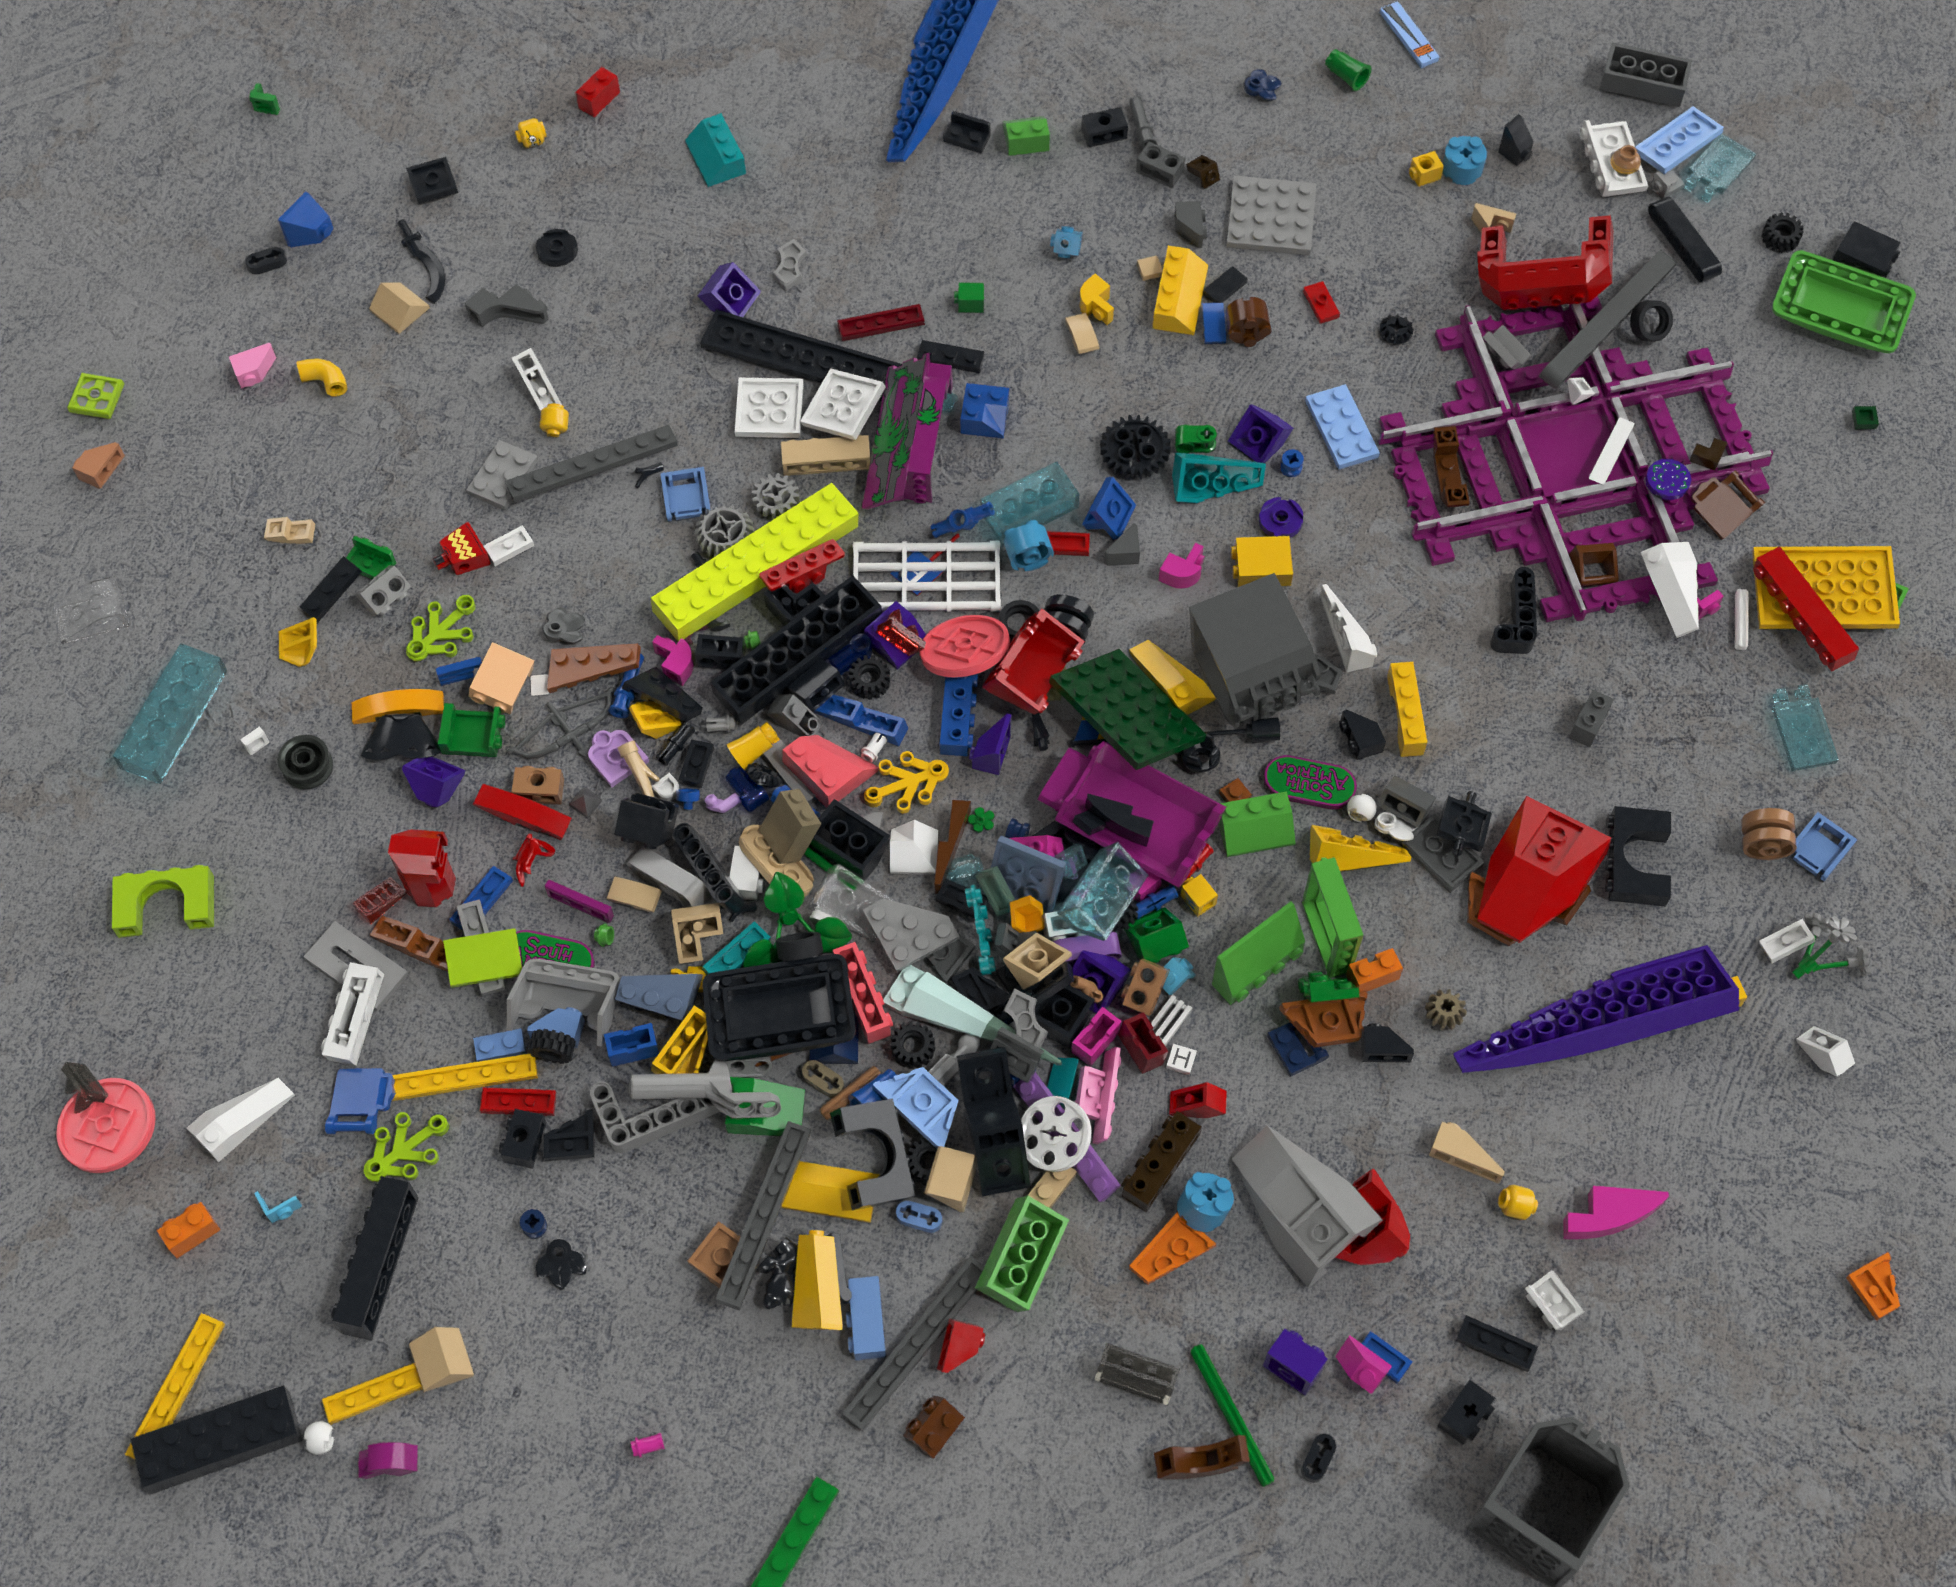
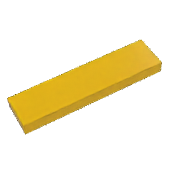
M415 1363L323 1398L322 1402L328 1422L332 1425L423 1388Z

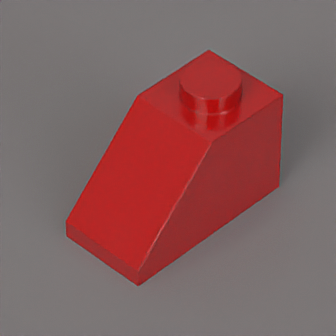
M1209 1082L1170 1091L1169 1115L1174 1116L1177 1111L1186 1117L1211 1118L1226 1114L1227 1091Z
M949 1318L937 1369L948 1373L978 1354L979 1348L983 1347L985 1341L984 1328Z

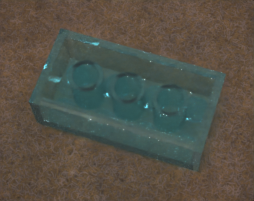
M1056 461L981 498L980 506L987 502L992 503L994 508L990 509V511L994 510L995 514L984 519L1003 546L1006 530L1025 525L1030 520H1037L1038 524L1045 525L1079 508L1080 494Z

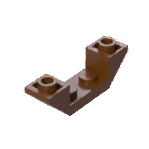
M1456 426L1436 427L1433 430L1435 472L1440 499L1446 507L1470 505L1467 485L1461 482L1457 460L1459 440Z

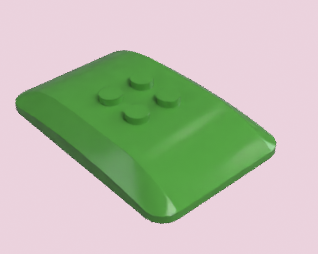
M1799 250L1794 252L1790 258L1773 302L1772 311L1776 316L1816 333L1855 346L1888 354L1893 353L1899 345L1916 298V293L1907 285Z

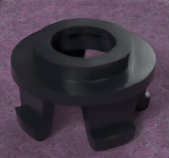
M1207 734L1205 741L1185 749L1182 759L1184 765L1189 770L1207 772L1219 764L1221 755L1219 748L1214 744V737ZM1207 755L1209 756V761L1201 763L1200 758L1196 756Z

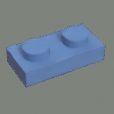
M522 1028L473 1038L477 1062L526 1054Z

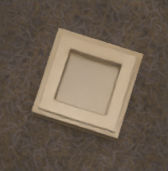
M1158 256L1137 260V266L1143 281L1162 277L1163 269Z

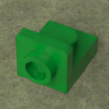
M256 83L254 89L249 94V100L252 102L254 111L278 115L280 107L276 95L264 93L261 83Z

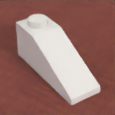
M531 348L512 358L540 411L547 407V404L555 403L562 405Z

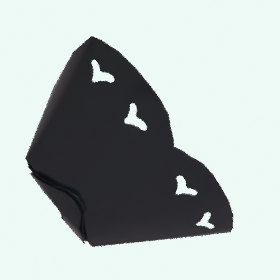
M414 713L385 714L380 718L363 747L360 756L371 760L389 759L398 754L407 758H425L435 756L441 753L437 740L420 715ZM429 745H431L432 747L435 748V749H430V750H428V751L426 750ZM414 746L418 751H409L408 749ZM371 747V750H372L373 752H372V753H370V751L366 752V750H368V749ZM384 747H385L386 749H389L388 752H387V751H383L382 753H380V752L383 750Z

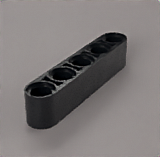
M1668 196L1649 204L1648 213L1651 219L1698 282L1702 283L1721 275L1722 266L1720 261L1671 197Z
M684 822L677 825L673 831V838L713 898L727 912H738L744 904L743 896L707 843L688 823Z

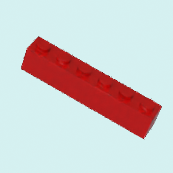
M1779 546L1757 557L1753 568L1755 576L1766 585L1768 593L1776 598L1781 610L1789 615L1794 627L1805 636L1807 644L1815 649L1822 664L1827 665L1832 672L1855 660L1859 651L1858 646L1783 549Z

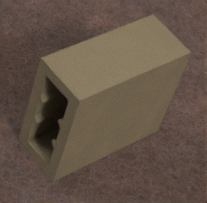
M800 789L780 791L759 830L780 864L801 860L818 831L821 822Z

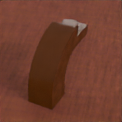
M1237 1435L1205 1446H1171L1154 1453L1158 1479L1167 1480L1191 1479L1222 1474L1236 1470L1239 1465L1250 1462L1246 1437L1244 1435Z

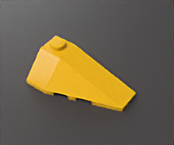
M1146 640L1129 649V653L1140 669L1186 715L1216 700V697L1204 680L1151 641Z
M1311 825L1310 861L1312 863L1320 861L1321 858L1330 859L1335 857L1339 870L1344 871L1411 861L1412 857L1405 848L1380 841H1375L1374 844H1371L1359 835L1349 838L1341 835V830Z

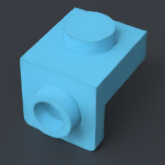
M1173 957L1164 966L1170 969L1163 989L1169 995H1173L1188 978L1193 979L1196 974L1192 971V964L1185 958Z

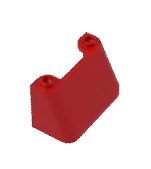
M1041 608L1020 627L1010 642V647L1005 656L995 665L983 683L982 688L990 694L1033 715L1038 712L1041 714L1049 704L1046 700L1048 698L1047 693L1052 687L1049 683L1051 675L1061 672L1071 660L1076 661L1083 652L1080 648L1085 641Z

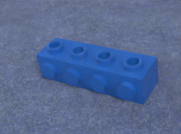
M978 674L956 678L945 677L940 755L968 756V748L973 746V734L969 733L970 727L974 728L975 714H971V708L976 707L977 694H973V687L978 686Z

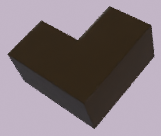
M1714 438L1710 448L1697 443L1689 461L1716 471L1727 442Z

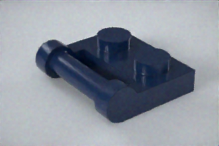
M1291 1022L1267 1034L1269 1041L1290 1077L1329 1058L1326 1049H1322V1047L1314 1048L1308 1042L1314 1052V1055L1309 1057L1294 1032L1297 1029Z

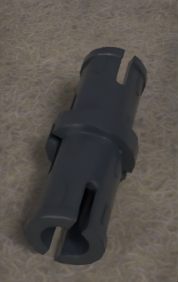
M683 722L673 736H669L667 739L668 743L656 755L660 763L664 760L663 765L667 766L676 753L683 750L684 743L695 732L692 725L687 727L688 723Z

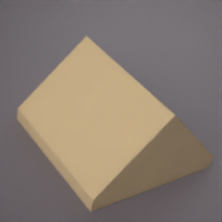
M380 283L369 309L400 334L430 309V306L401 283Z
M1035 933L1006 955L1003 960L1024 990L1042 980L1072 956V952Z
M938 1146L924 1193L959 1212H964L977 1168L976 1156Z
M434 1327L409 1343L424 1392L474 1376L459 1328Z

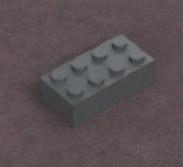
M1612 42L1600 89L1680 107L1686 91L1693 60Z

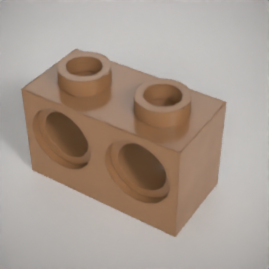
M1141 959L1139 963L1135 962L1130 973L1133 976L1131 984H1126L1121 995L1124 998L1122 1005L1141 1013L1144 1012L1150 1016L1157 1004L1170 969L1146 959ZM1146 968L1154 972V979L1151 982L1143 978V971ZM1136 991H1142L1145 994L1143 1004H1139L1134 1000V993Z

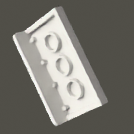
M1585 120L1582 128L1579 130L1580 139L1584 141L1585 154L1587 157L1589 156L1590 169L1596 177V188L1600 189L1602 197L1647 191L1648 184L1641 164L1639 169L1632 174L1619 173L1611 165V157L1615 151L1625 145L1635 147L1627 122L1591 126L1590 121Z

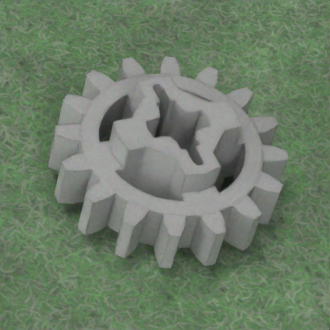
M777 473L776 477L772 478L771 474H768L767 480L761 477V484H754L755 490L752 491L753 506H756L758 513L763 511V517L771 514L772 519H775L776 515L780 516L796 506L797 502H800L799 488L795 486L794 480L789 481L787 475L780 478V474Z

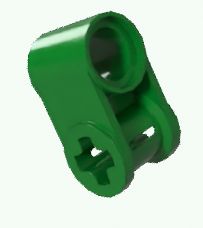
M1180 425L1176 427L1175 450L1179 453H1210L1216 448V429L1211 425Z

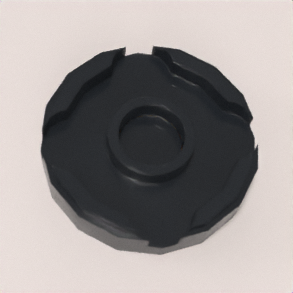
M564 229L548 230L543 233L544 236L538 238L535 247L538 258L548 266L560 267L567 265L574 260L578 253V244L575 236L569 234Z

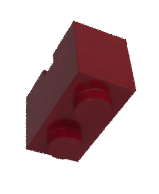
M1143 1012L1124 1020L1118 1036L1141 1073L1144 1074L1162 1066L1168 1050L1160 1037L1155 1035L1153 1026Z

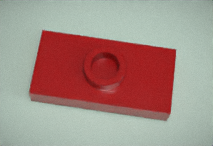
M1323 281L1303 288V293L1320 324L1340 317V312Z

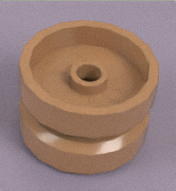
M1764 808L1750 811L1742 817L1741 827L1744 835L1742 845L1745 855L1759 860H1774L1788 857L1796 851L1795 818L1791 812L1779 808Z

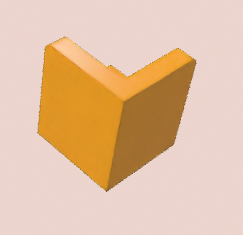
M1031 895L1010 902L1011 923L1014 930L1019 933L1038 932L1045 928L1043 904Z

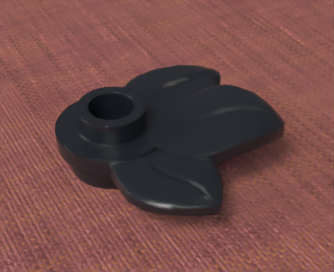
M556 1239L550 1242L547 1246L546 1254L541 1256L536 1264L537 1277L549 1275L553 1285L560 1290H563L568 1285L572 1273L585 1275L587 1272L586 1262L582 1254L573 1251L570 1244L563 1239ZM557 1247H562L564 1251L560 1257L554 1254V1250Z

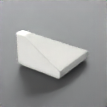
M1569 378L1567 380L1572 404L1581 402L1595 394L1584 378Z

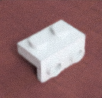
M1553 1270L1533 1285L1525 1288L1529 1293L1526 1295L1527 1299L1533 1307L1541 1309L1544 1313L1542 1319L1550 1329L1554 1327L1556 1330H1562L1584 1313V1310Z

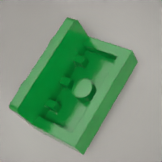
M357 536L353 537L354 547L346 558L362 571L361 575L373 579L386 567L396 565L393 552L388 547L375 545L364 537L362 539Z

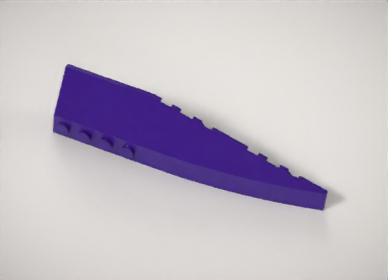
M1705 945L1618 970L1610 974L1609 979L1605 981L1600 979L1592 983L1591 988L1585 991L1580 989L1573 993L1572 998L1568 1000L1560 999L1529 1015L1528 1020L1522 1023L1517 1021L1510 1025V1029L1502 1033L1497 1031L1490 1035V1039L1484 1042L1479 1040L1453 1053V1057L1461 1072L1465 1073L1531 1065L1591 1053L1739 1011V988L1709 946Z

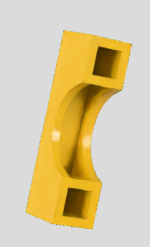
M1391 663L1387 679L1390 696H1393L1397 709V738L1400 756L1424 755L1427 737L1414 663Z

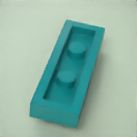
M754 921L703 965L702 970L708 975L712 972L738 969L743 965L747 951L755 942L762 939L770 941L771 937Z

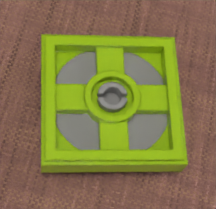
M81 373L67 409L71 413L111 419L125 383L122 379Z

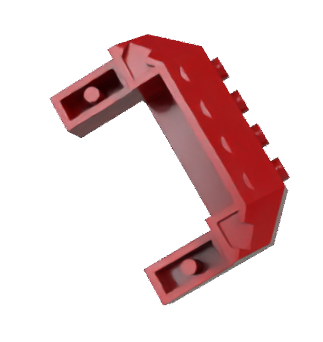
M1611 215L1589 217L1588 241H1582L1581 256L1506 262V237L1503 226L1482 228L1481 251H1477L1478 277L1483 295L1503 310L1591 302L1612 284L1614 231Z

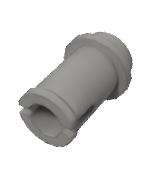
M730 714L727 717L706 719L708 733L715 731H728V733H731L732 730H736L735 716H730Z

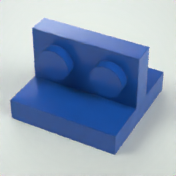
M1106 477L1082 525L1087 530L1104 529L1113 540H1116L1123 534L1136 504L1114 477Z

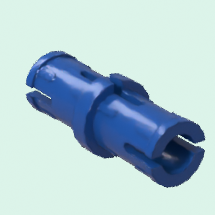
M1170 884L1155 894H1148L1146 899L1136 903L1138 911H1136L1138 917L1136 919H1140V917L1153 910L1158 911L1162 905L1178 898L1179 896L1174 886Z

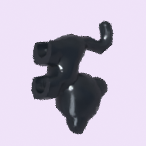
M787 1237L773 1249L776 1257L774 1258L769 1254L757 1267L760 1273L767 1274L770 1271L772 1272V1276L765 1283L766 1293L763 1297V1305L766 1309L791 1305L794 1301L795 1274L793 1270L796 1269L798 1244H795Z

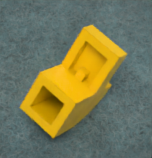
M1096 274L1086 280L1081 287L1080 311L1082 314L1086 313L1087 316L1092 313L1097 320L1108 325L1113 321L1114 307L1106 302L1110 298V285Z

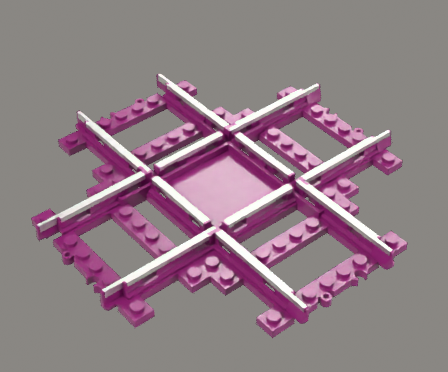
M1598 296L1588 303L1569 304V309L1565 311L1559 305L1548 306L1544 311H1542V307L1532 308L1530 312L1524 311L1509 315L1501 313L1500 321H1494L1491 315H1489L1488 319L1476 321L1469 305L1465 306L1464 314L1459 318L1461 325L1437 329L1435 332L1441 352L1462 348L1472 372L1473 378L1456 381L1455 388L1460 400L1442 403L1441 410L1445 419L1407 427L1401 412L1380 416L1379 419L1383 430L1378 440L1379 445L1401 441L1402 447L1391 450L1396 466L1393 475L1396 479L1403 478L1402 484L1408 498L1407 507L1414 506L1417 508V510L1411 512L1410 516L1417 522L1412 529L1411 535L1415 541L1425 539L1424 544L1432 566L1454 561L1455 555L1450 542L1485 534L1490 535L1496 552L1518 548L1524 566L1546 562L1558 595L1540 599L1539 602L1546 622L1569 618L1574 615L1576 621H1584L1587 613L1600 611L1602 606H1605L1606 612L1614 613L1617 605L1623 606L1641 601L1648 604L1651 599L1650 594L1656 595L1658 601H1661L1650 575L1583 590L1568 555L1575 546L1614 543L1615 546L1646 539H1651L1653 546L1661 543L1679 542L1676 533L1692 530L1694 527L1688 510L1694 509L1695 504L1690 500V497L1696 492L1697 487L1713 477L1721 483L1734 470L1740 474L1738 477L1756 496L1766 494L1770 489L1761 467L1770 465L1773 451L1769 450L1754 454L1751 444L1748 443L1752 436L1751 432L1748 430L1740 431L1742 424L1735 410L1736 403L1729 404L1726 402V400H1730L1732 393L1726 390L1723 381L1730 379L1734 363L1730 361L1715 365L1708 347L1687 352L1686 359L1690 367L1657 374L1652 373L1647 360L1626 364L1620 347L1599 351V348H1597L1569 377L1585 379L1595 393L1587 398L1590 402L1572 404L1568 392L1516 403L1515 407L1513 406L1509 396L1510 393L1549 385L1539 375L1550 362L1497 373L1485 345L1487 341L1483 336L1488 331L1494 334L1502 325L1514 337L1563 327L1570 342L1579 333L1576 325H1579L1582 330L1588 324L1587 321H1591L1603 308ZM1474 346L1477 347V350H1478V353H1479L1478 356H1477V353H1476V351H1475ZM1597 374H1599L1600 377H1601V380H1602V385H1601V386H1600L1599 381H1598V379H1597V376H1596ZM1689 377L1692 378V379H1689V380L1679 381V379H1684V378H1689ZM1633 390V393L1620 395V392ZM1701 391L1722 441L1727 442L1726 451L1729 456L1721 457L1716 471L1695 463L1691 464L1664 399ZM1494 396L1497 398L1498 405L1495 402ZM1640 404L1662 459H1673L1681 462L1691 474L1690 487L1683 497L1676 500L1661 499V496L1650 492L1645 480L1648 465L1633 430H1631L1605 484L1602 485L1589 479L1616 425L1612 412H1616L1618 419L1621 417L1628 420L1623 407ZM1528 411H1539V413L1525 415V412ZM1490 419H1494L1495 421L1492 423L1480 425L1481 421H1486ZM1456 426L1459 440L1458 454L1479 510L1440 518L1416 451L1433 448V434L1421 436V434L1433 432L1436 427ZM1508 434H1511L1513 437V445ZM1492 435L1497 436L1521 499L1507 502L1502 501L1478 438ZM1633 455L1637 462L1635 468L1630 458ZM1730 466L1728 469L1717 471L1720 467ZM1526 478H1529L1531 489L1529 488ZM1626 488V491L1613 493L1614 490ZM1647 494L1650 495V498L1653 502L1652 506H1650L1648 502V499L1646 497ZM1572 499H1574L1575 501L1561 505V502ZM1636 502L1641 517L1567 533L1563 532L1559 522V518ZM1525 509H1529V510H1530L1529 512H1524V513L1516 514L1517 511H1521V510H1525ZM1541 517H1544V520H1545L1546 525H1547L1546 528H1545V526H1544V523H1543ZM1469 522V525L1455 527L1456 524ZM1707 562L1697 565L1698 589L1716 585L1718 579L1711 563ZM1563 570L1565 571L1566 576H1567V578H1568V581H1567V582H1566V579H1565L1564 574H1563V572H1562Z

